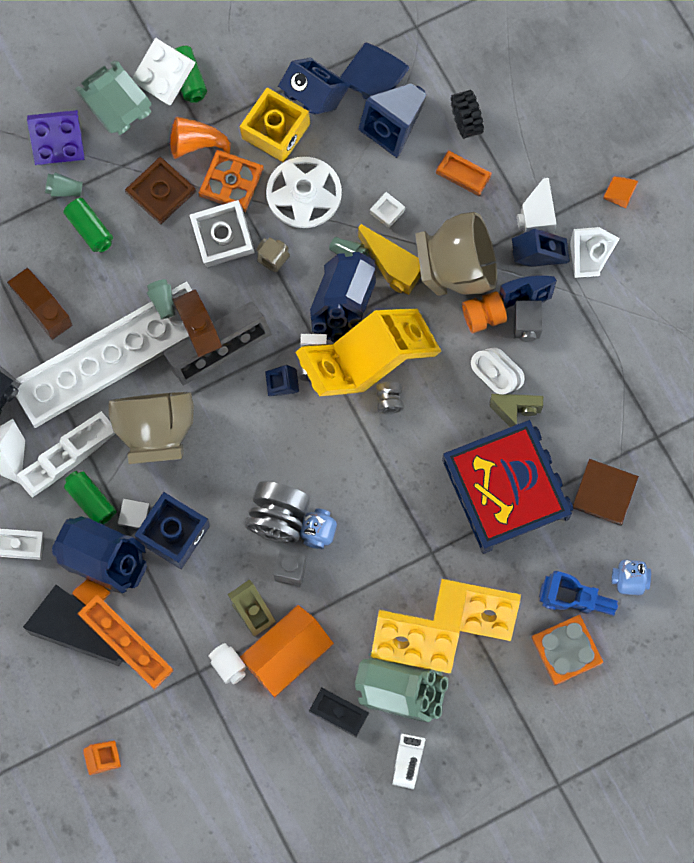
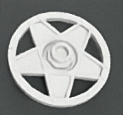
M296 157L283 162L273 171L267 183L266 194L271 211L280 221L292 227L311 228L323 224L335 214L341 202L342 190L339 177L327 163L312 157ZM307 163L317 167L304 174L295 165ZM282 172L286 186L272 192L274 182ZM329 175L335 184L336 196L323 188ZM276 206L292 207L295 220L283 215ZM314 208L330 209L322 217L309 221Z

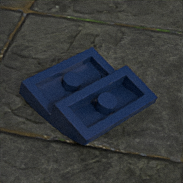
M365 42L340 78L350 84L349 88L361 92L363 98L368 99L370 96L395 89L410 68L394 55Z
M546 275L518 278L502 284L499 295L505 309L514 306L516 301H542L543 303L552 298L557 280L554 276Z

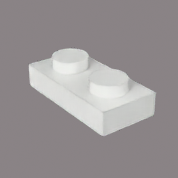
M0 529V557L41 560L44 533L39 531Z

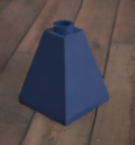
M410 83L370 96L366 100L358 130L397 158L401 154L420 114L427 94L422 87Z

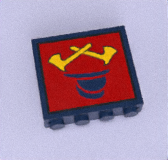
M530 420L443 453L442 462L482 554L492 551L493 547L497 544L564 518L565 521H568L572 515L573 505L568 496L564 497L561 487H563L562 480L557 472H553L550 466L552 464L550 453L547 449L543 450L540 443L542 440L540 431L537 426H532Z

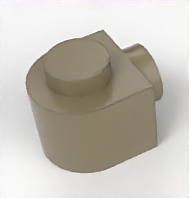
M271 237L268 240L264 238L256 249L258 251L257 261L269 270L278 272L290 257L289 248L280 240L275 241Z

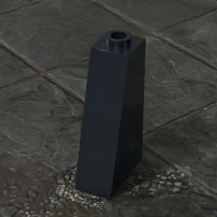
M58 585L53 587L23 626L26 632L32 636L117 666L122 661L126 663L78 615L85 605Z

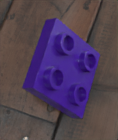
M78 110L27 115L35 165L85 160Z

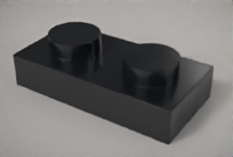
M322 687L309 709V713L356 738L369 715V712Z

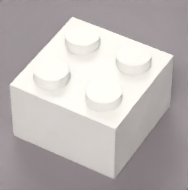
M239 200L190 214L203 263L206 267L255 253Z

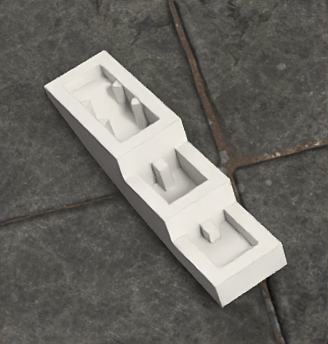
M102 411L62 436L58 444L39 455L38 461L17 474V481L33 498L115 434L111 422Z

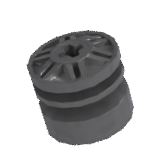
M268 481L257 483L253 501L262 508L249 509V515L252 518L246 519L245 527L249 531L268 540L285 543L298 542L300 535L297 531L301 530L303 525L294 517L306 516L310 497L304 492L287 485Z

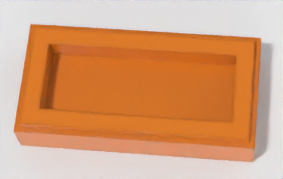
M449 150L436 169V174L477 196L481 195L492 176L491 172Z

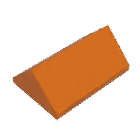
M297 605L243 653L240 658L248 670L275 698L334 643L317 620Z

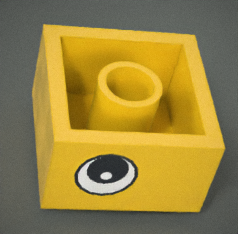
M267 87L240 125L242 139L279 161L285 162L310 125L309 111Z

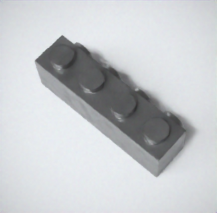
M252 301L213 323L222 345L221 348L198 357L188 337L163 351L172 372L183 386L272 335L264 316Z

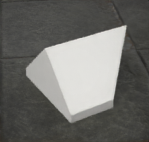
M600 227L574 229L570 240L574 277L600 276V271L620 238Z
M13 419L0 426V475L19 483L16 476L23 470L25 439Z

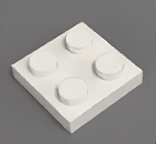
M155 38L132 80L138 86L171 106L196 62Z

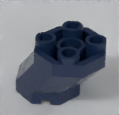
M352 252L353 256L345 257V253L337 254L324 265V276L310 308L312 332L315 334H327V340H331L334 343L362 321L376 284L375 261L361 252Z
M82 516L75 519H67L52 546V554L56 557L57 563L68 572L78 574L118 593L127 592L125 590L127 588L133 589L138 587L147 569V561L142 558V553L146 554L143 544L134 537L124 535Z

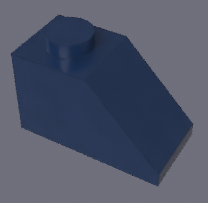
M535 228L511 238L512 253L516 263L534 267L570 262L567 238Z

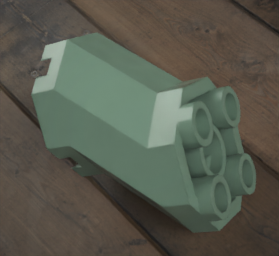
M114 60L110 63L112 68L107 70L105 66L101 67L81 82L84 86L83 88L77 86L75 90L109 133L117 132L121 135L131 128V122L137 118L142 120L151 113L149 107L152 104L126 73L121 64Z
M370 657L360 662L355 687L362 694V697H358L359 704L369 709L380 710L417 721L430 722L433 718L438 719L442 714V703L444 694L448 689V678L442 676L440 671Z

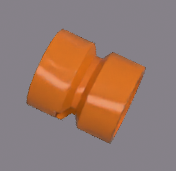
M497 291L482 295L480 301L473 298L462 302L463 314L471 333L485 330L487 324L494 327L507 322L505 307Z

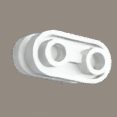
M489 348L478 351L473 355L471 359L472 370L495 393L506 394L520 389L524 384L525 377L523 371L499 348Z

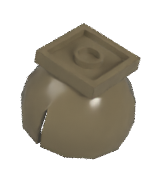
M469 212L454 216L446 220L433 236H429L425 231L415 233L422 282L436 295L448 294L447 288L464 295L484 294L496 289L498 280L497 264L493 263L481 267V265L495 262L496 258L487 226L479 213Z
M191 392L150 394L109 401V418L113 432L130 448L128 453L129 464L182 459L184 450L181 442L193 424L194 403Z

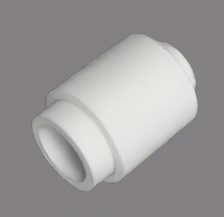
M226 643L218 646L209 654L212 660L210 662L225 683L232 682V684H236L246 676L244 671L247 669V666L232 647H228Z

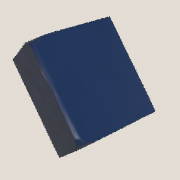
M284 365L265 371L268 396L299 392L296 368Z

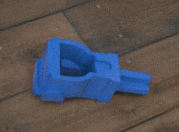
M554 571L550 576H545L539 594V602L543 603L542 606L554 611L557 609L573 608L585 614L595 610L614 616L618 608L617 600L598 595V588L581 585L577 578L560 571ZM562 587L575 591L574 602L568 603L556 600L558 588Z

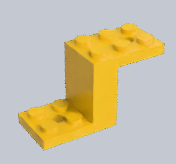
M418 309L375 310L334 344L302 346L295 353L300 360L301 367L310 378L313 389L321 397L365 392L406 359L435 357L442 351Z
M441 579L433 620L379 610L371 658L451 674L460 631L511 641L521 594ZM491 610L494 611L496 614L486 615L484 611ZM396 637H405L408 641L401 642Z

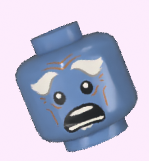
M316 508L315 512L306 513L302 521V529L299 532L300 537L304 540L303 544L316 549H324V546L332 543L337 522L330 517L329 511Z
M622 560L618 568H613L612 584H617V590L620 594L642 595L645 589H650L651 569L647 568L645 562Z

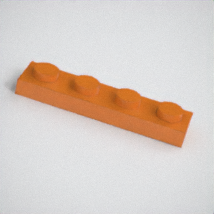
M98 595L78 613L154 690L174 671Z

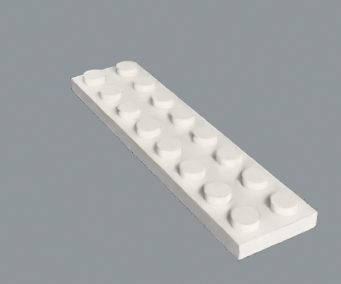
M187 281L172 289L173 299L192 291ZM151 301L16 378L21 383L16 397L34 428L162 356L163 351L188 338L189 335L174 302L175 315L170 318L161 319Z

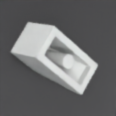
M549 178L542 179L523 203L521 214H517L518 228L523 229L524 233L534 228L551 234L555 232L557 224Z

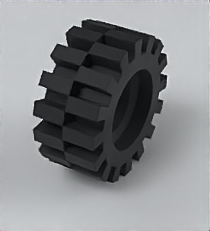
M467 90L451 95L452 113L462 138L465 139L483 133L482 113L474 92Z

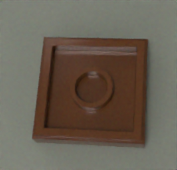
M161 156L125 189V193L160 225L196 192V188Z
M589 459L573 503V509L622 526L639 476Z

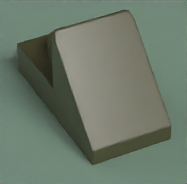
M491 394L490 407L509 427L517 425V412H521L524 416H535L537 413H541L543 396Z
M250 579L227 594L233 603V608L254 637L276 622Z

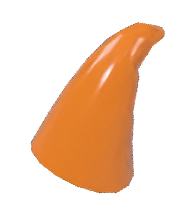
M175 117L170 137L171 153L175 159L197 149L214 146L230 154L231 146L225 134L207 124Z

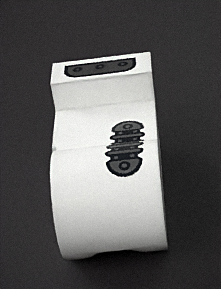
M401 734L392 785L414 789L425 738Z

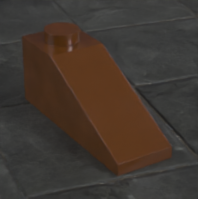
M28 267L7 282L51 340L73 326L66 311Z
M196 289L174 298V305L198 357L221 348L222 345L215 327Z

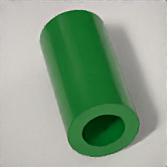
M190 46L175 48L176 51L196 62L181 87L183 98L191 103L200 102L207 94V89L193 50Z
M77 198L65 207L63 214L93 252L99 251L100 253L109 249L112 245L113 236L84 198Z
M74 471L67 476L64 489L89 519L105 525L116 515L117 510L84 471L79 473Z

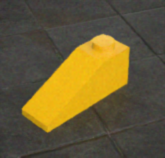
M360 224L358 227V238L365 248L369 250V255L375 261L376 266L387 283H389V286L398 293L404 292L409 295L421 278L419 258Z

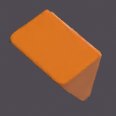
M614 176L603 199L627 208L638 181Z
M88 579L72 592V595L85 606L96 595L105 601L111 594L105 587Z
M115 740L92 744L83 750L89 775L121 767Z

